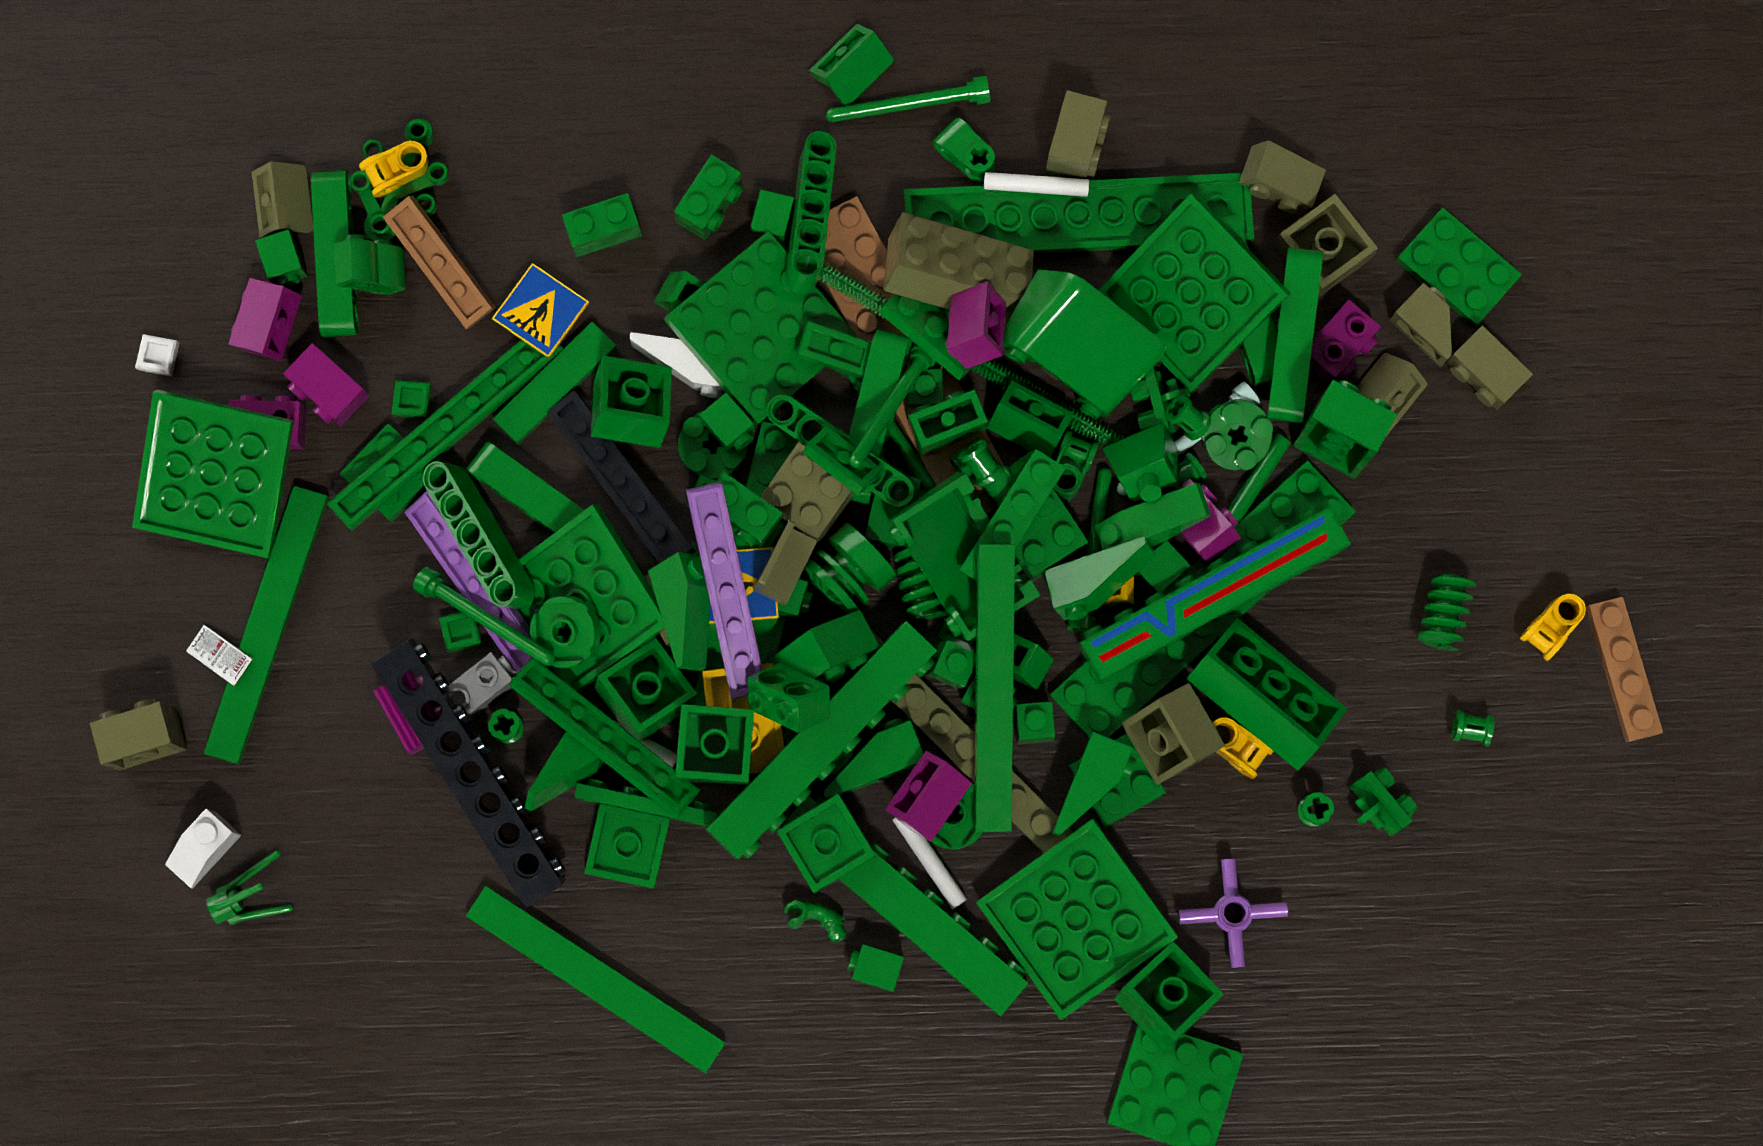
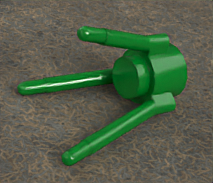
M279 850L262 859L227 885L217 888V894L206 899L210 915L217 924L227 920L230 925H234L244 920L278 915L293 910L292 905H285L243 913L239 912L244 909L242 899L262 890L264 885L258 883L240 892L235 888L280 857L281 852Z

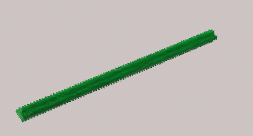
M829 262L825 265L818 278L819 281L821 279L822 283L826 281V285L830 283L829 287L834 286L833 289L838 288L837 291L841 290V294L845 292L844 296L849 294L848 298L853 297V301L855 299L856 303L860 301V305L864 303L863 307L868 306L867 309L871 308L872 312L875 310V314L879 312L878 316H881L880 311L890 298L885 300L886 296L882 298V293L878 296V291L874 294L875 289L870 292L871 287L868 289L867 285L863 287V282L859 285L860 280L855 283L856 278L851 280L852 276L848 278V273L844 276V271L840 274L841 269L836 271L837 267L832 269L833 264L830 267ZM992 360L981 363L973 368V372L977 370L976 374L980 372V376L985 374L984 378L988 377V381L991 379L992 383L996 381L995 385L1000 383L999 387L1003 386V390L1008 388L1011 381H1014L1074 413L1067 427L1071 425V430L1075 427L1074 432L1079 429L1078 434L1083 432L1082 436L1086 434V439L1090 436V441L1093 438V442L1098 440V443H1101L1100 447L1104 445L1106 447L1124 439L1123 436L1120 438V434L1112 433V429L1108 431V427L1105 429V425L1101 426V423L1093 422V418L1090 420V416L1086 418V414L1078 413V409L1074 411L1075 408L1071 409V405L1063 404V400L1059 402L1060 399L1056 400V396L1052 398V394L1044 393V389L1040 391L1041 387L1037 389V385L1029 384V380L1025 382L1026 379L1022 380V376L1014 375V371L1010 373V369L1006 371L1007 367L1003 369V365L1000 367L999 363L995 365V360L992 363Z

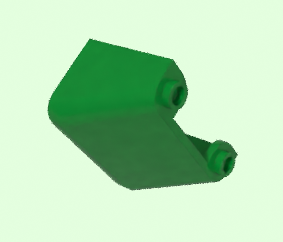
M1037 270L1005 326L1003 347L1007 349L1005 354L1010 359L1020 364H1024L1025 361L1035 362L1079 395L1077 402L1081 405L1079 410L1096 420L1099 416L1107 417L1161 360L1168 347L1160 338L1084 279L1071 273Z
M957 471L892 517L890 520L893 526L888 528L899 547L905 544L949 615L944 621L956 638L961 634L966 641H969L976 637L977 581L959 569L990 519L980 505L981 501L979 498L971 495L974 493L973 490L975 488L968 476ZM1016 562L1014 612L1040 596L1032 581L1027 580L1021 571V566Z

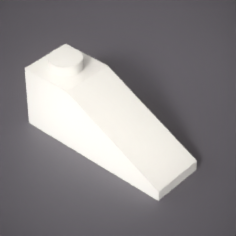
M630 332V342L634 349L658 365L672 367L671 374L693 389L701 391L700 394L702 396L720 398L722 394L726 393L681 339Z

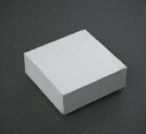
M143 334L135 368L140 371L172 377L180 343L177 340Z

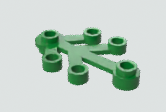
M417 118L411 120L406 125L405 136L408 141H416L424 148H427L434 140V131L428 121ZM423 127V134L414 136L412 134L414 128ZM377 140L367 141L362 148L366 159L370 157L368 151L372 147L380 148L379 153L385 152L382 144ZM407 154L403 158V164L413 167L418 154ZM440 162L432 163L424 175L386 194L381 208L372 194V184L366 172L357 171L353 173L350 178V185L360 195L368 213L364 221V231L371 241H392L396 235L387 224L385 229L378 231L375 229L376 223L378 221H385L383 216L396 207L400 200L433 185L440 186L445 184L449 179V172L446 166ZM378 169L377 172L380 178L384 180L380 170ZM442 169L444 175L441 178L435 179L432 177V173L435 170ZM359 178L367 179L366 185L362 188H358L355 185ZM421 194L416 198L419 204L426 200L432 203L428 210H424L429 217L436 212L437 204L431 195Z

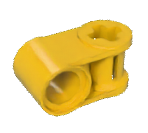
M406 141L385 152L368 157L359 164V168L361 171L366 172L374 188L372 194L376 198L389 194L400 186L424 175L428 169L429 162L426 150L420 143ZM409 153H417L421 156V161L417 166L408 167L403 164V158ZM378 169L380 170L384 180L380 178L377 172Z
M1565 594L1556 598L1527 627L1520 636V639L1523 642L1528 640L1543 653V658L1546 661L1550 660L1584 618L1586 607L1583 600L1575 594ZM1564 602L1572 606L1574 610L1572 620H1565L1560 616L1558 611L1560 603Z
M1219 718L1212 723L1215 728L1218 725H1223L1230 732L1229 742L1223 748L1216 751V753L1226 759L1239 772L1251 779H1255L1257 768L1267 754L1272 755L1274 751L1230 718Z

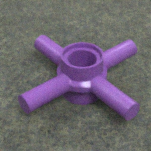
M1223 859L1221 860L1224 896L1217 901L1213 908L1179 910V923L1216 922L1222 930L1228 932L1231 968L1245 967L1242 931L1249 926L1252 919L1288 917V907L1286 902L1251 905L1245 897L1238 893L1236 860ZM1229 903L1238 905L1242 910V918L1237 924L1230 923L1224 916V909Z

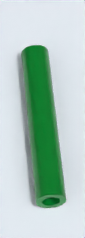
M1279 434L1274 436L1267 454L1256 464L1229 506L1228 511L1238 523L1241 522L1291 444L1284 436Z

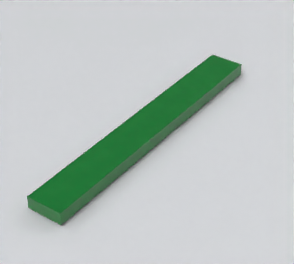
M520 340L327 503L328 507L352 532L422 473L428 464L435 462L539 374L564 348L559 344L550 358H547Z
M293 486L239 650L250 657L252 661L235 686L227 682L204 751L205 755L238 765L241 763L329 500L327 495Z
M977 544L975 832H1012L1015 544Z
M484 887L467 913V918L705 1074L726 1044V1042L489 887Z

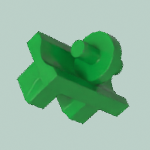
M1155 368L1131 391V396L1135 402L1151 399L1153 410L1137 414L1140 430L1143 431L1164 422L1169 433L1177 432L1175 424L1165 419L1166 408L1173 399L1180 395L1190 398L1189 389L1178 390L1176 379H1170L1166 381L1167 393L1160 371L1155 372Z
M1382 768L1374 773L1372 771L1368 772L1349 788L1359 798L1354 803L1363 812L1356 819L1359 825L1369 820L1377 830L1383 827L1391 837L1412 822L1410 817L1417 809V805L1406 794L1395 800L1387 791L1395 783L1394 777L1387 768Z

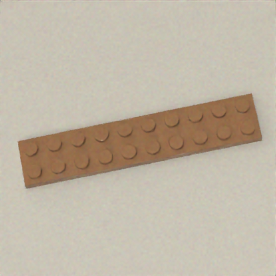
M856 196L829 210L823 268L829 262V267L833 264L832 269L837 267L836 271L841 269L840 274L844 271V276L848 273V278L852 276L851 280L856 278L855 283L860 280L859 285L863 282V287L867 285V289L871 287L870 292L875 289L874 294L878 291V296L882 293V298L886 296L885 300L891 299L896 294L884 291L887 250ZM830 283L826 285L842 317L856 333L857 338L872 343L876 330L906 336L892 323L887 321L886 318H882V315L878 316L879 312L875 314V310L872 312L871 308L867 309L868 306L863 307L864 303L860 305V301L856 303V299L852 300L853 297L848 298L849 294L844 296L845 292L841 294V290L837 291L838 288L833 289L834 286L829 287ZM910 354V356H909L907 368H908V366H909L910 363H911V360H910L911 354ZM938 362L933 367L928 368L942 369L943 402L946 401L945 398L963 390L957 378ZM907 394L895 414L935 486L957 472L949 461V457L976 437L985 440L996 462L1000 463L1003 468L1005 467L986 431L921 456L908 425V415L913 414L912 411L917 407L908 408ZM972 484L975 490H973L974 493L971 495L979 498L981 501L980 505L987 516L996 512L998 505L986 489Z

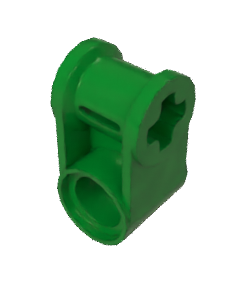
M955 118L932 141L939 154L948 162L954 164L974 183H984L985 172L995 173L996 166L993 149L961 118Z
M1068 430L1056 456V462L1066 468L1061 476L1071 478L1074 487L1065 490L1058 487L1057 484L1054 486L1053 489L1062 502L1072 500L1079 492L1085 474L1089 471L1100 444L1096 441L1091 444L1076 438Z
M976 437L950 456L949 461L956 471L965 473L972 484L983 487L998 478L1003 473L1004 468L1000 463L996 462L985 440Z

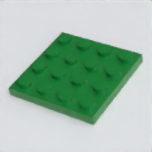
M1190 193L1098 290L1168 346L1160 361L1186 389H1189L1190 393L1195 392L1291 294L1195 193Z
M769 231L664 318V321L754 423V426H757L768 416L767 406L773 397L778 395L792 396L824 368V366L796 357L803 330L808 321L857 338L856 333L816 286L807 294L796 293L788 287L786 283L788 253Z
M153 391L132 528L269 558L275 542L295 420L167 391Z
M593 504L519 559L535 588V597L530 606L525 609H517L529 627L534 614L539 612L540 608L544 605L543 603L554 597H578L584 602L591 603L596 609L601 630L597 654L583 664L574 667L558 668L551 665L546 666L577 692L596 680L599 674L635 652L665 630L655 593L599 504ZM565 623L563 628H559V635H564L566 641H569L572 631L568 624Z
M1094 818L976 902L1060 1020H1063L1179 936Z

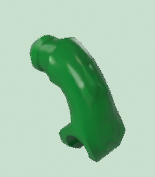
M797 900L788 903L785 907L784 913L794 912L799 916L788 921L790 928L799 929L805 920L813 919L821 923L825 931L828 932V938L832 942H840L845 939L846 931L843 928V921L845 919L837 911L820 903L816 904Z

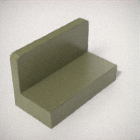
M270 161L252 171L259 238L288 229L292 232L301 233L313 231L307 172L304 165Z
M1384 353L1357 385V388L1359 389V394L1370 400L1378 398L1385 401L1392 407L1390 411L1398 414L1387 433L1388 435L1427 387L1428 383L1413 363Z
M790 519L784 526L753 588L755 592L783 606L787 604L817 543V540L793 529L796 522Z

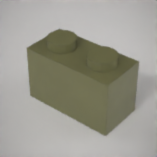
M1265 141L1252 145L1239 184L1249 188V193L1261 199L1269 198L1277 202L1278 208L1288 213H1297L1301 210L1313 208L1326 169L1271 141Z
M1483 325L1447 361L1451 366L1450 371L1463 383L1467 381L1476 390L1477 398L1487 407L1493 406L1496 410L1533 375Z

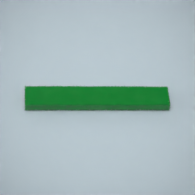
M533 657L511 679L509 686L675 819L682 814L700 792V789L690 781L675 780V769Z

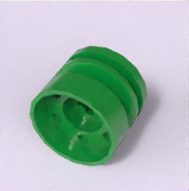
M844 523L828 538L836 553L831 556L822 549H816L814 553L823 566L820 567L809 558L804 570L809 575L813 586L831 605L841 609L846 614H850L859 610L852 601V596L863 605H867L870 602L867 594L862 589L865 584L880 592L896 577V573L885 558L863 535L848 523Z

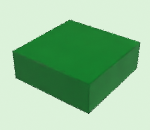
M395 380L391 414L394 417L428 419L432 385L425 382Z
M459 612L439 617L448 653L483 644L478 622L469 616Z

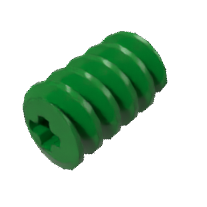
M906 548L894 555V562L904 564L896 570L897 576L906 578L899 583V588L902 591L909 592L902 597V603L912 605L904 611L905 617L916 620H928L948 615L946 610L938 609L941 602L908 549Z
M1440 574V576L1431 579L1432 587L1437 590L1429 591L1427 598L1433 603L1427 604L1424 607V612L1430 617L1421 620V626L1428 631L1419 632L1417 638L1425 645L1433 648L1459 651V649L1452 646V642L1464 641V637L1456 633L1455 630L1456 628L1467 627V623L1459 619V615L1470 614L1471 612L1470 609L1462 605V601L1474 599V596L1467 593L1465 589L1467 587H1476L1477 582L1454 574Z

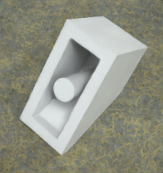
M206 808L181 835L165 865L193 889L239 839L241 834L216 811Z

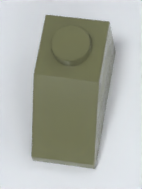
M1423 283L1394 313L1389 321L1437 365L1442 367L1452 355L1450 306L1445 303L1446 298L1438 289L1432 286L1429 288Z

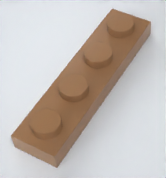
M408 196L383 216L386 223L465 329L474 326L496 308L414 196Z
M1623 597L1587 606L1586 610L1625 742L1628 743L1662 734L1663 730Z

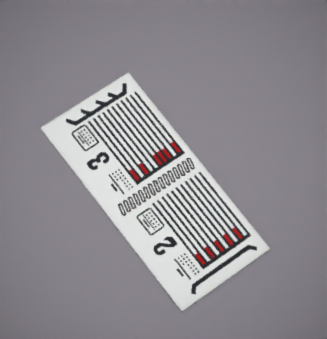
M203 625L186 650L233 686H235L252 661L250 657L205 625Z

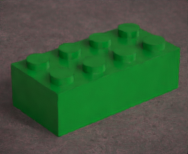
M1332 380L1311 411L1293 447L1355 479L1378 452L1398 414L1390 411L1392 407L1385 401L1378 398L1370 400L1359 394V389L1355 385L1340 380L1339 383Z
M1238 618L1233 621L1186 678L1297 771L1320 748L1348 709Z

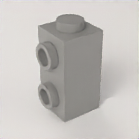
M490 652L450 684L451 691L448 694L455 705L457 703L462 704L470 720H472L511 689L509 683L512 679L511 676L516 671L504 656L497 659Z

